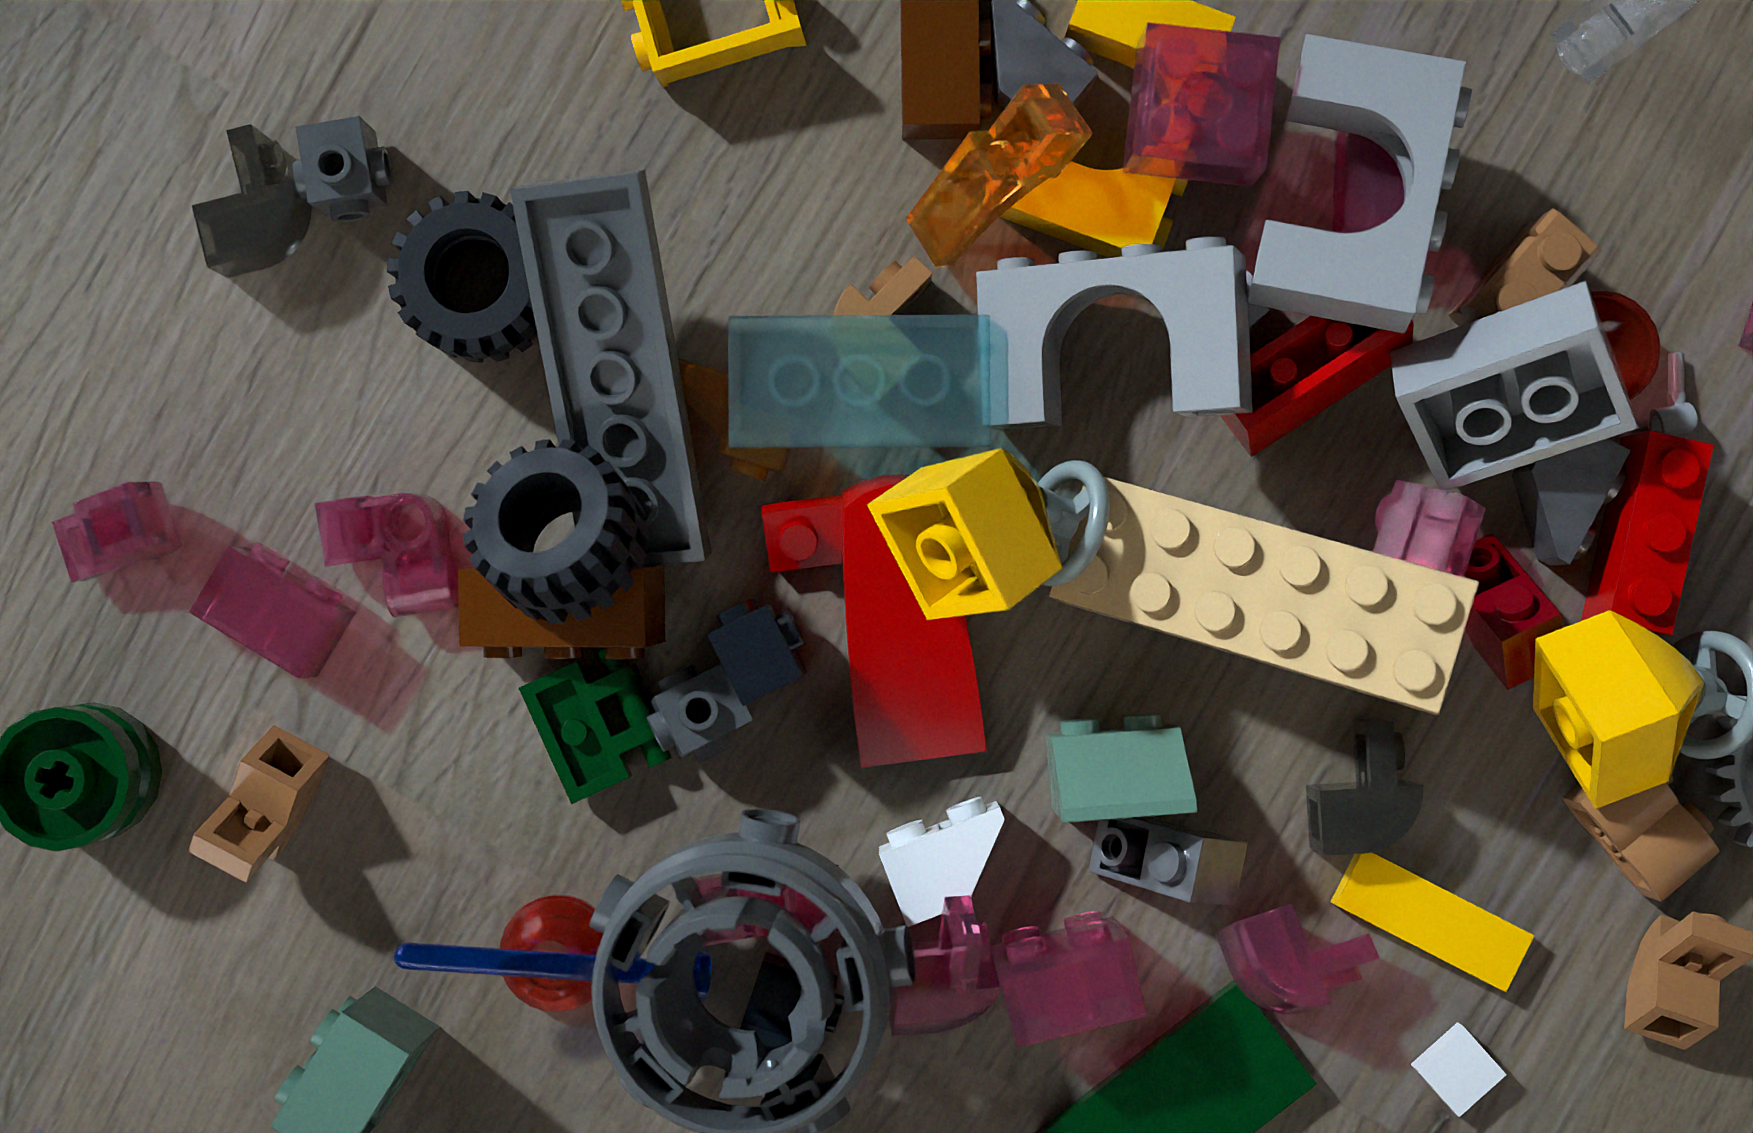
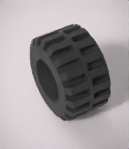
M469 191L454 192L455 201L450 203L442 196L436 197L428 201L432 212L423 216L415 210L406 219L414 226L409 235L405 236L397 232L392 242V245L400 250L398 259L388 258L387 273L395 277L396 284L388 286L391 300L401 307V310L397 313L406 325L416 331L417 336L455 358L459 356L469 362L483 363L484 358L490 357L497 362L509 359L508 351L515 348L524 352L534 345L529 338L537 329L513 204L508 202L506 205L496 195L482 192L481 198H475ZM490 245L498 247L506 254L509 263V278L503 294L494 304L482 311L459 313L452 309L446 300L444 291L445 275L451 262L461 252L474 246Z
M550 439L536 441L535 448L532 451L527 452L521 446L509 452L512 458L503 466L496 461L487 470L491 478L486 484L477 482L471 493V496L477 501L476 505L465 508L463 522L470 530L463 534L465 548L472 554L469 559L473 566L515 609L519 608L526 616L537 621L543 615L550 623L564 624L569 613L577 621L591 618V608L598 604L605 611L616 603L612 595L619 588L627 592L636 581L630 574L632 568H643L647 554L639 545L649 542V528L642 520L646 517L642 505L609 461H605L602 455L590 446L582 449L576 441L563 439L558 448H556ZM581 511L577 526L562 543L549 550L533 553L540 533L550 522L564 514Z

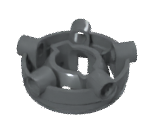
M770 809L744 810L741 814L739 833L714 835L686 844L664 856L645 872L636 883L617 874L602 895L590 921L589 927L603 934L597 951L592 980V1003L595 1023L601 1043L617 1072L618 1079L628 1094L639 1104L651 1108L672 1123L695 1133H789L794 1130L797 1133H820L839 1122L851 1110L846 1095L865 1074L877 1053L888 1025L894 988L911 986L916 981L914 948L908 926L883 928L875 909L866 895L840 867L811 848L797 843L800 819L786 812ZM722 871L720 886H723V888L701 895L699 885L692 876ZM671 884L677 894V900L682 904L683 909L678 912L650 945L647 951V961L654 963L655 966L637 984V1009L625 1013L618 983V968L627 972L649 946L670 904L669 900L659 896L656 892ZM787 886L815 903L826 916L820 923L810 929L791 911L767 900L739 896L736 889L781 896ZM738 924H749L763 927L770 931L767 941L787 958L797 972L802 986L799 1001L795 1009L788 1016L792 1033V1041L790 1043L766 1051L756 1030L736 1029L720 1022L700 1001L695 987L694 969L697 955L707 940L705 935L707 928H710L712 931H735ZM836 928L839 929L844 937L836 953L847 1012L864 1010L858 1047L837 1077L833 1074L825 1056L817 1054L824 1041L826 1020L830 1017L835 1005L833 973L819 941L827 938ZM638 1028L641 1029L644 1037L641 1042L638 1041L634 1034V1031ZM715 1066L723 1069L729 1075L723 1083L719 1097L725 1099L751 1098L766 1094L760 1103V1107L739 1106L709 1099L693 1092L686 1086L690 1084L700 1067Z

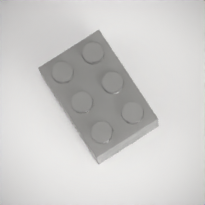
M1586 281L1390 351L1396 399L1441 493L1638 428L1624 378Z

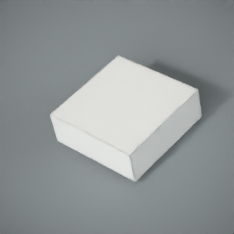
M1458 1022L1411 1063L1413 1068L1458 1117L1464 1114L1507 1075L1466 1028Z

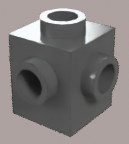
M360 116L295 127L301 160L293 162V175L297 191L303 200L307 199L308 204L325 216L330 215L331 220L337 222L361 220L370 216L369 208L388 205L385 186L393 184L390 158L384 146L378 147L376 131Z
M722 663L697 675L692 665L658 682L663 693L653 697L651 704L656 713L646 717L663 752L674 747L679 759L694 753L698 763L732 747L733 744L728 735L753 721L746 705L742 706ZM696 705L702 708L706 716L705 722L701 724L691 722L686 716V707Z

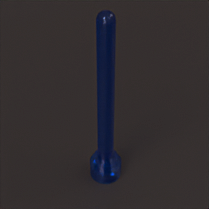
M406 942L400 944L395 949L393 958L395 964L405 970L592 981L597 955ZM700 949L694 969L695 987L700 1001L706 999L711 981V956L707 949ZM639 958L627 972L618 968V983L638 984L644 976L652 971L655 964L648 962L647 958Z

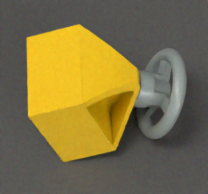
M1000 448L921 467L867 504L923 613L927 620L1008 610L1040 585L1058 586L1076 578L1091 563L1100 548L1108 525L1110 499L1108 487L1102 474L1088 462L1081 460L1063 462L1048 471L1037 483L1017 458L1010 452ZM1070 480H1080L1086 486L1073 500L1058 495L1055 492ZM1089 514L1084 535L1075 551L1068 557L1070 539L1076 533L1079 522Z
M1609 610L1536 638L1533 709L1590 802L1597 809L1668 782L1679 752L1697 759L1720 758L1739 750L1753 737V649L1739 638L1719 631L1697 632L1682 638L1671 646L1639 624ZM1715 650L1731 656L1742 669L1747 684V700L1728 693L1724 682L1717 678ZM1690 656L1692 657V664L1688 660ZM1722 712L1739 720L1730 731L1715 739L1701 740L1686 734L1689 725L1704 714L1711 715Z

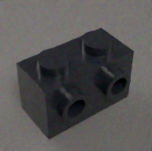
M749 599L716 616L721 628L707 635L742 706L803 677L807 673L797 652V649L807 644L790 610L779 614L775 605H765L760 608L756 599Z

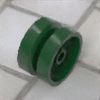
M93 702L30 712L7 727L0 737V823L8 833L26 845L55 852L83 847L101 840L117 837L141 822L157 799L162 776L158 745L141 721L119 707Z

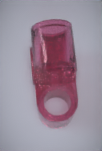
M399 493L379 497L360 496L315 503L324 566L329 567L382 559L383 591L392 617L397 618L459 607L458 571L452 556L447 516L443 506L435 498L426 494ZM410 504L418 506L425 517V528L422 534L413 540L406 537L399 526V516L402 510Z

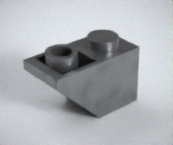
M992 0L989 17L991 18V56L995 105L1040 144L1044 145L1090 92L1099 72L1092 67L1094 61L1091 55L1079 43L1068 37L1061 41L1043 26L1045 23L1043 15L1029 1Z
M1607 438L1514 469L1511 475L1537 560L1548 566L1570 564L1573 559L1577 560L1585 554L1596 535L1597 529L1596 526L1592 525V522L1603 503L1607 504L1613 500L1624 484L1627 472L1622 469V466L1631 450Z
M1144 817L1102 819L1098 822L1089 872L1190 903L1235 905L1248 842L1198 828Z

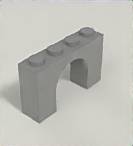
M1306 34L1286 121L1358 134L1380 145L1393 158L1399 168L1404 185V203L1400 210L1385 223L1370 230L1357 233H1336L1266 220L1249 291V304L1399 333H1405L1415 313L1426 314L1434 285V275L1423 273L1428 250L1438 252L1447 220V212L1436 210L1440 188L1451 189L1460 155V150L1449 148L1452 128H1463L1472 96V88L1461 87L1465 61Z
M1202 237L1186 241V250L1161 253L1160 245L1136 244L1123 247L1121 249L1122 257L1098 259L1097 252L1070 251L1059 254V263L1035 266V259L1014 257L998 260L997 270L976 272L982 426L1000 431L1062 427L1060 351L1064 336L1073 320L1086 307L1102 298L1119 294L1137 295L1149 299L1159 310L1166 323L1171 348L1173 412L1185 417L1252 413L1246 256L1235 246H1226L1225 238Z

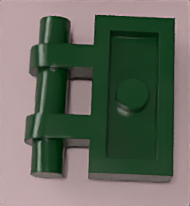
M605 649L597 652L607 676L590 683L581 661H576L519 687V691L571 805L632 777L631 770L623 755L625 751L640 746L649 768L672 758L669 750L662 751L646 717L652 715V712L639 685V682L644 679L637 663L630 665L628 659L605 658ZM612 694H616L631 727L614 735L599 700Z

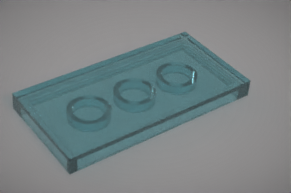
M990 315L728 316L730 448L991 446Z

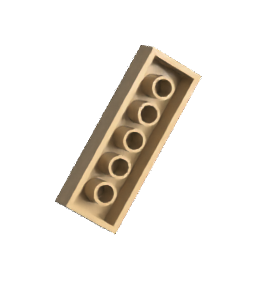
M1103 477L1108 487L1110 512L1107 529L1100 548L1091 563L1076 578L1062 585L1052 586L1049 597L1064 604L1434 715L1439 714L1478 581ZM1089 514L1079 522L1076 533L1070 539L1068 557L1075 551L1084 535Z

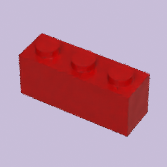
M1309 316L1250 355L1252 413L1220 416L1250 457H1252L1392 366L1390 351L1412 344L1414 322L1411 320L1405 333Z
M1650 430L1621 437L1620 445L1631 450L1622 466V469L1626 470L1627 475L1618 494L1606 504L1581 621L1611 610L1656 635H1673L1714 445Z

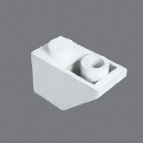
M981 796L975 797L948 808L946 812L949 819L925 828L922 820H916L886 833L889 843L879 846V856L908 927L968 904L1005 820L997 801L985 805Z

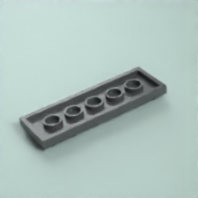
M645 169L520 185L511 188L510 194L559 445L563 439L576 441L582 449L590 446L598 451L605 461H609L642 505L646 515L642 520L649 528V542L639 545L647 554L644 565L705 561L711 554V547ZM581 511L572 512L575 527L580 519Z

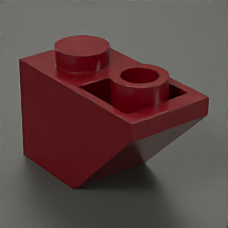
M1493 533L1435 559L1438 571L1478 581L1465 629L1475 650L1505 688L1509 690L1533 679L1536 638L1562 629L1561 613Z

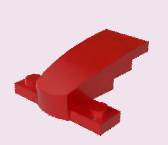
M910 474L882 475L863 480L843 490L841 495L762 505V519L771 573L843 563L849 668L861 768L987 751L966 616L927 620L867 504L910 476Z

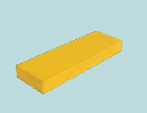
M1358 846L1330 901L1334 905L1504 992H1507L1535 936L1361 846Z

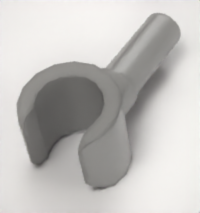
M1674 352L1668 354V394L1666 395L1668 406L1651 409L1648 417L1649 431L1683 437L1691 433L1698 423L1696 410L1692 404L1686 403L1684 353Z

